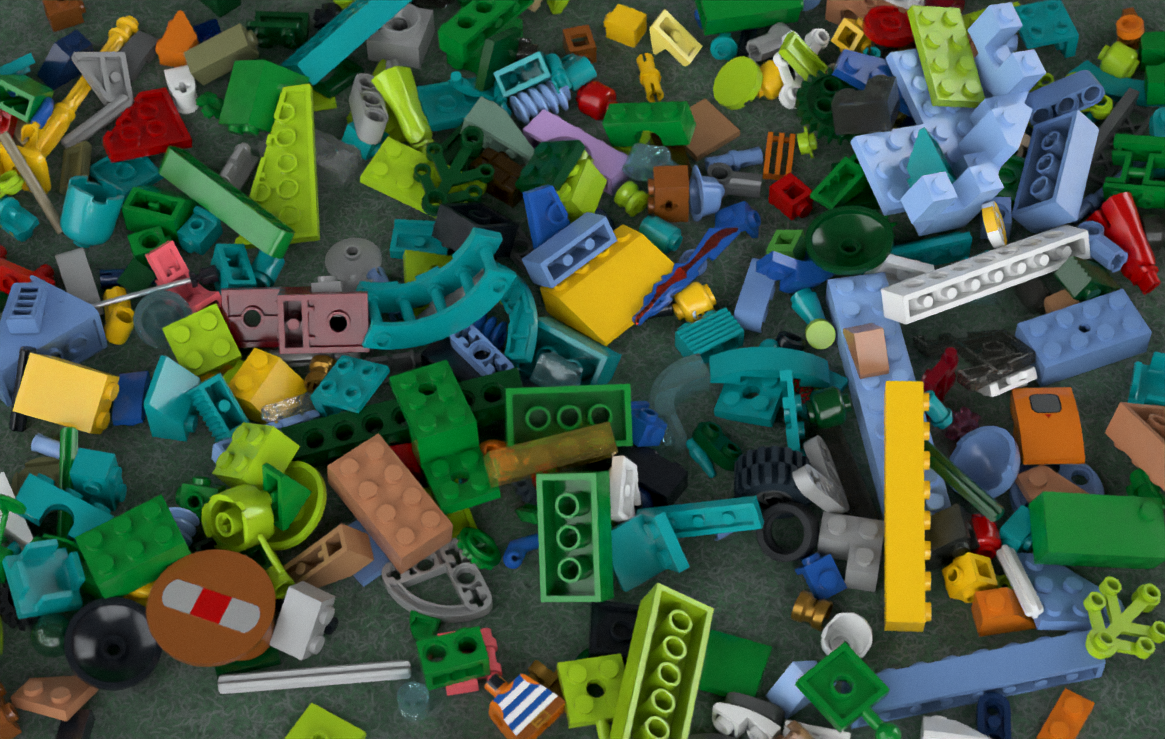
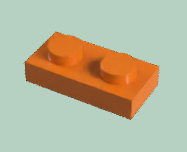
M1065 688L1036 739H1076L1095 703Z

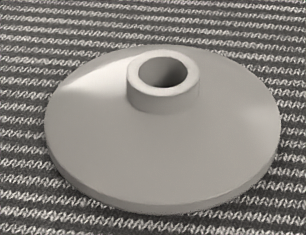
M363 238L341 240L328 250L325 257L327 271L332 276H337V279L340 281H349V275L366 274L367 276V273L372 268L378 271L377 267L381 266L382 263L380 249L373 242Z

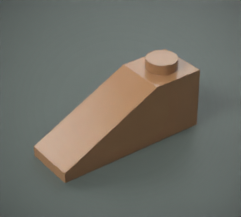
M340 524L283 567L295 584L304 581L319 588L353 576L371 563L374 557L367 533L345 524Z

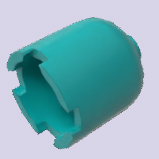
M85 175L70 178L60 218V227L63 233L76 246L89 248L90 246L101 245L111 238L125 196L122 195L123 190L117 185L101 179L99 184L87 181L88 176Z

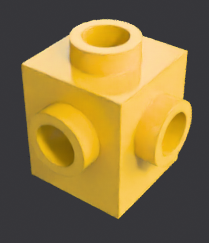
M844 18L838 26L831 42L840 48V52L847 49L863 53V50L868 47L870 53V47L875 46V43L863 33V18Z
M968 552L965 555L956 557L953 563L942 569L945 588L949 598L961 600L965 603H973L976 591L994 589L998 586L989 557Z

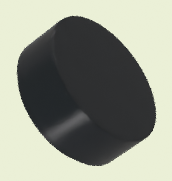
M788 331L779 332L776 338L780 348L803 351L806 345L804 339Z

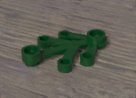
M468 126L463 129L461 133L462 147L450 168H448L443 156L442 145L436 142L427 145L426 157L434 163L441 183L436 189L431 179V168L429 165L419 163L414 167V179L421 183L425 195L422 197L421 206L426 214L437 217L440 205H432L433 203L450 204L465 201L480 202L482 200V189L478 185H470L466 190L449 193L452 187L477 180L482 183H490L494 179V168L490 164H482L476 169L461 172L472 152L477 151L483 146L484 133L479 127ZM436 150L439 153L432 154L431 151ZM424 171L427 174L420 175L418 172ZM482 172H489L490 174L483 175ZM470 193H477L478 195H477V196H471V195H469V194H470Z

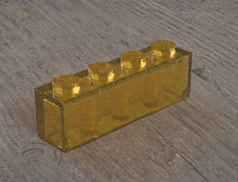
M609 421L489 451L483 459L491 488L533 478L536 477V474L556 472L611 458L618 450Z

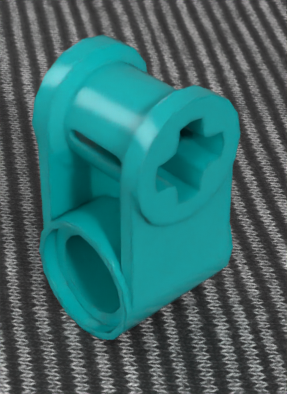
M572 53L560 59L564 71L572 84L570 90L573 92L597 77L593 65L585 56Z

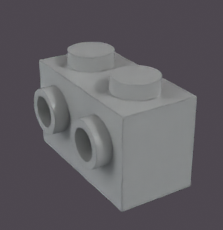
M304 581L289 586L269 645L301 661L318 654L324 645L325 638L323 633L325 627L334 616L335 609L333 604L336 596Z

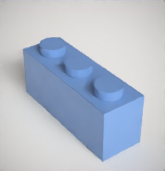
M586 212L522 258V261L533 284L553 288L614 244L617 239L606 216Z

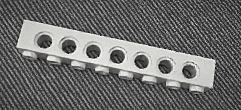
M1065 224L881 289L884 317L903 324H909L1056 271L1070 256H1076L1085 260L1091 257L1088 230Z

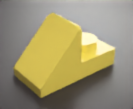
M666 9L662 10L649 28L653 54L657 55L666 49L685 67L693 61L703 47Z

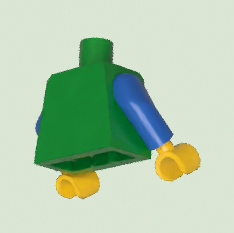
M0 75V109L25 122H31V124H26L22 127L21 142L26 137H31L30 146L37 145L38 129H42L53 113V89L25 75Z

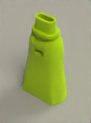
M394 66L376 75L371 82L393 110L406 141L409 142L413 149L426 154L427 145L435 141L432 139V130L420 105L411 68Z

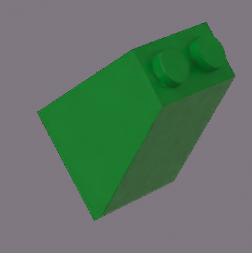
M236 60L218 124L228 127L227 132L243 136L244 133L258 136L259 132H271L282 88L308 84L309 77L267 60Z

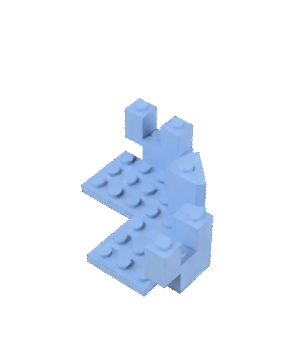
M1012 2L989 5L968 29L979 53L974 58L985 96V99L977 108L932 106L917 48L890 52L885 59L916 125L859 135L850 141L883 215L887 216L906 212L918 236L965 227L982 210V204L990 202L1004 188L998 173L1001 166L1018 150L1033 110L1024 104L1028 92L1046 74L1035 49L1011 54L1006 45L1023 26ZM923 127L938 141L957 178L953 184H951L946 171L923 175L911 188L909 187L906 179L910 175L906 167L918 132Z

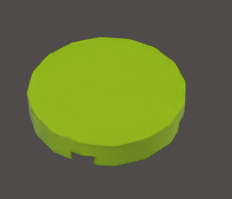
M742 56L728 61L720 69L713 86L714 98L720 105L730 110L741 109L746 106L744 103L748 100L752 101L757 96L763 81V73L758 63L751 58Z

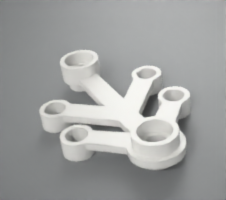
M821 28L813 29L805 36V43L818 55L821 50L827 47L830 39L829 34ZM792 30L789 31V32H787V33L782 37V43H783V41H784L786 35H787L788 33L792 32ZM777 52L773 56V61L778 67L784 84L779 93V100L784 107L797 109L795 108L797 90L801 87L802 81L805 80L795 70L796 76L793 80L788 67L789 63L784 58L782 59V56ZM832 63L828 67L834 70L836 64Z

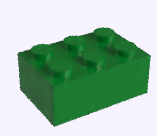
M162 494L74 537L95 583L105 599L109 597H123L157 580L174 562L192 554Z

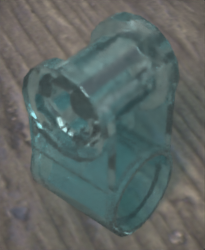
M635 143L623 165L622 171L634 180L648 181V178H653V166H678V164L671 159V153L667 147Z

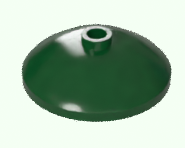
M841 206L822 213L813 220L805 235V246L809 258L821 269L839 275H855L876 268L887 259L894 244L893 230L888 220L877 211L862 206Z

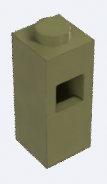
M239 23L183 53L191 75L202 85H205L232 71L236 60H253L259 57L256 48L259 42L252 30L248 31Z

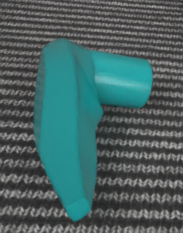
M458 71L451 73V79L448 82L456 90L472 97L482 96L494 101V94L490 90L479 91L475 89L476 81L463 78Z

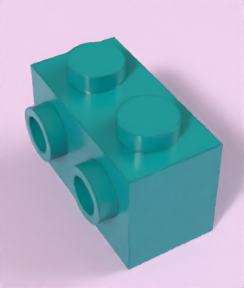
M79 448L69 472L75 491L83 496V501L91 505L94 502H98L108 507L111 511H115L118 502H123L127 493V486L122 480V469L118 466L115 454Z

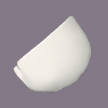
M839 613L825 626L820 641L822 650L826 655H829L843 644L845 640L850 648L862 659L873 642L872 628L865 618L856 613Z

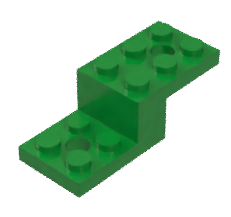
M440 361L390 376L391 389L409 426L412 452L433 499L441 511L447 515L501 498L499 486L479 447L477 421L448 361ZM434 391L431 395H424L422 392ZM464 478L468 480L463 484H457L456 482H454L456 479Z

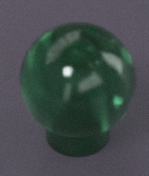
M47 614L40 617L34 623L30 632V641L34 650L46 658H58L65 655L64 638L70 621L59 614Z

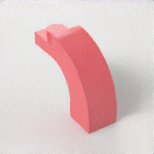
M173 240L167 241L145 254L157 277L154 280L157 286L190 277L189 269ZM192 283L161 291L169 304L183 318L215 303L222 314V298L219 291H209L199 283L195 288H193Z

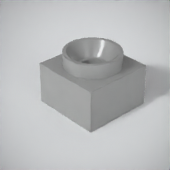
M408 3L366 40L368 59L380 62L382 59L387 61L396 58L402 66L420 69L435 32L433 10L417 8L413 4Z

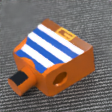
M496 673L484 686L494 697L489 706V717L506 739H537L563 714L566 701L525 674H520L508 684Z

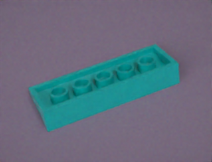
M354 0L279 66L309 77L308 83L314 86L412 0Z

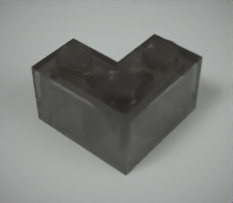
M875 75L872 78H868L864 90L855 91V89L846 88L836 92L831 103L836 135L892 131L901 107L896 76Z

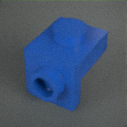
M746 201L719 209L715 213V228H728V230L717 233L718 237L731 235L737 232L739 228L740 232L746 231L751 238H758L761 219L758 212L753 210Z
M815 552L801 559L803 565L795 569L797 575L803 574L814 598L817 600L827 599L847 588L831 554L820 556L818 552Z

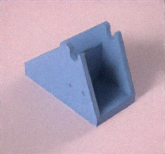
M34 275L30 276L31 282H46ZM17 283L12 284L0 320V399L7 407L12 405L19 352L22 346H32L36 348L37 354L55 356L78 364L108 347L99 312L93 305L48 283L40 333H10L6 324V317ZM24 298L23 300H35V298Z

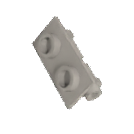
M245 142L236 145L231 157L220 174H218L239 190L242 189L260 160V157L251 155V147Z

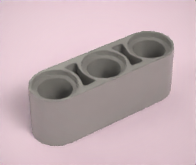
M360 73L355 76L348 100L356 133L361 141L367 144H378L382 139L388 121L387 109L384 98L371 82L374 76Z
M83 247L55 255L66 292L89 304L100 302L101 300ZM103 307L96 308L99 315L104 314Z

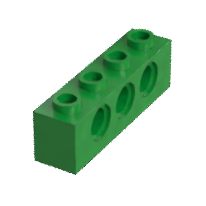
M472 0L438 29L439 49L465 64L484 47L486 38L500 33L530 7L534 0Z

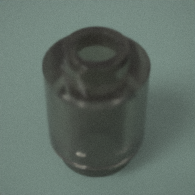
M1039 277L1013 286L1015 295L1032 315L1037 313L1040 315L1046 314L1044 299L1053 293Z

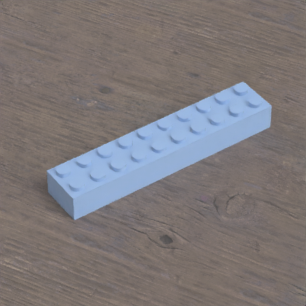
M885 272L827 279L825 297L831 323L835 329L836 342L845 376L848 379V387L883 520L885 382L916 381L900 323L884 317L881 289L889 286ZM873 323L884 330L889 374L860 379L844 337L843 328ZM924 412V422H927L926 415ZM930 433L929 442L934 446L932 436ZM931 468L924 470V481H930V500H924V510L930 511L931 516L950 507L951 503L944 479Z

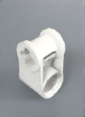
M188 65L164 70L169 93L172 95L178 112L190 114L196 111L199 107L195 101L198 98L196 83Z

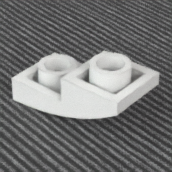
M720 702L713 706L712 721L714 727L723 735L728 736L731 734L738 739L747 731L750 739H776L781 732L779 725L749 709Z

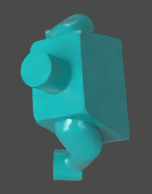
M538 51L493 72L496 78L494 82V102L503 108L509 116H511L512 111L506 104L507 97L515 96L519 92H526L528 88H535L538 84H544L548 80L552 81L558 94H560V89L564 86H568L569 89L572 88V84L564 71L559 56L554 53L545 56L543 52Z

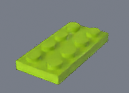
M911 5L907 10L932 106L977 108L985 99L960 8Z
M390 137L386 138L360 176V183L423 213L425 212L422 209L421 201L425 192L421 183L414 179V167L419 163L429 165L431 168V179L436 189L440 185L441 180L434 163L427 159L426 154ZM424 171L418 172L420 175L427 174ZM479 180L452 187L449 193L466 190L470 185H478L482 189L483 196L487 183H482ZM470 193L469 195H471V196H477L478 194H477V193Z

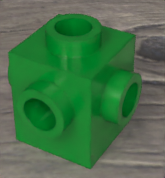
M193 476V479L182 483V486L178 487L176 504L180 508L193 512L199 518V521L202 522L201 514L204 504L209 502L211 496L225 491L226 485L211 483V478Z

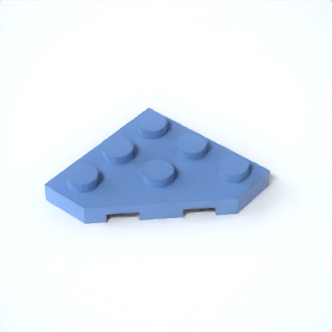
M1016 553L1044 608L1043 613L1039 614L1038 618L1033 619L1037 630H1092L1089 614L1084 607L1083 601L1093 591L1101 594L1099 587L1063 565L1034 564L1033 553ZM1118 599L1120 610L1122 613L1125 610V608L1123 606L1122 601ZM1105 606L1101 610V614L1103 617L1105 628L1107 629L1110 626V622L1108 618L1107 609Z

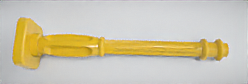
M132 16L118 18L116 27L109 30V39L100 52H119L130 37L139 31L138 21ZM83 75L62 102L54 105L53 113L42 129H38L37 145L30 146L31 137H29L24 147L16 145L46 195L51 190L46 157L60 142L70 123L75 119L77 108L92 89ZM0 142V176L10 170H15L20 174ZM24 181L22 185V190L31 192L26 182Z

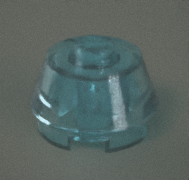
M166 290L152 292L146 295L135 309L133 317L135 331L139 338L147 345L158 349H169L171 347L162 328L191 315L192 310L187 301L177 293Z

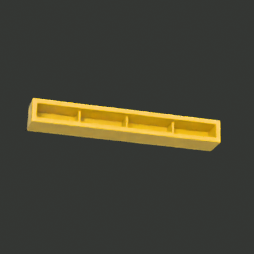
M886 381L884 388V631L923 632L925 622H931V602H925V591L931 590V571H925V560H930L931 542L925 541V530H930L931 516L930 511L924 510V500H930V481H924V470H929L930 451H924V440L929 441L930 423L924 422V411H929V393H924L923 382Z

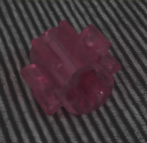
M962 406L960 411L954 412L952 410L954 419L947 427L949 431L945 436L950 440L958 442L968 432L980 427L977 421L981 416L975 412L971 413L970 409Z

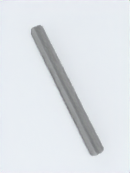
M405 659L226 674L218 676V690L220 694L408 679L411 677V664L409 660Z

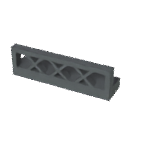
M1129 88L1099 128L1090 170L1092 167L1104 165L1107 173L1102 178L1089 172L1087 180L1103 186L1106 177H1112L1120 167L1112 165L1110 168L1109 164H1113L1112 158L1106 159L1104 154L1105 149L1114 148L1113 143L1110 142L1114 140L1115 133L1129 130L1131 135H1143L1149 127V118L1153 112L1136 105L1139 91ZM1134 112L1145 117L1146 120L1143 123L1132 124L1129 117Z

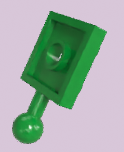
M846 642L797 679L795 686L839 733L862 717L875 730V739L902 738L901 731L897 725L891 722L884 723L872 709L874 705L888 695L890 689ZM837 681L847 682L851 687V692L847 694L839 693L834 688V683Z

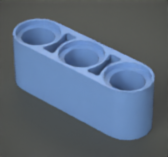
M1082 70L1028 93L1024 104L1033 109L1029 122L1034 127L1036 124L1075 110L1082 111L1099 103L1104 97L1105 90L1090 71Z
M752 258L733 317L744 330L762 333V322L766 321L769 311V300L773 299L776 290V280L769 279L766 275L756 272V261L759 259Z

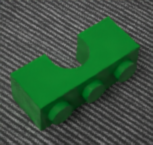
M1165 31L1144 32L1139 37L1138 59L1141 61L1140 70L1145 71L1144 93L1146 104H1165Z
M687 101L610 103L602 122L612 147L638 146L643 130L657 134L664 146L690 145L696 128V122Z

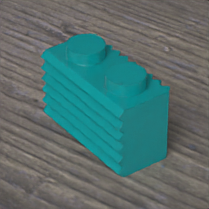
M727 307L718 311L710 310L704 314L702 319L693 323L686 322L675 331V347L693 370L708 363L709 356L736 349L742 346L744 341V329L740 326V323H737V320L727 310Z
M221 373L206 379L187 391L190 400L194 401L193 405L197 406L196 411H200L199 416L203 417L202 421L206 422L205 426L209 427L208 431L212 432L211 437H215L214 442L231 438L234 431L243 422L250 423Z

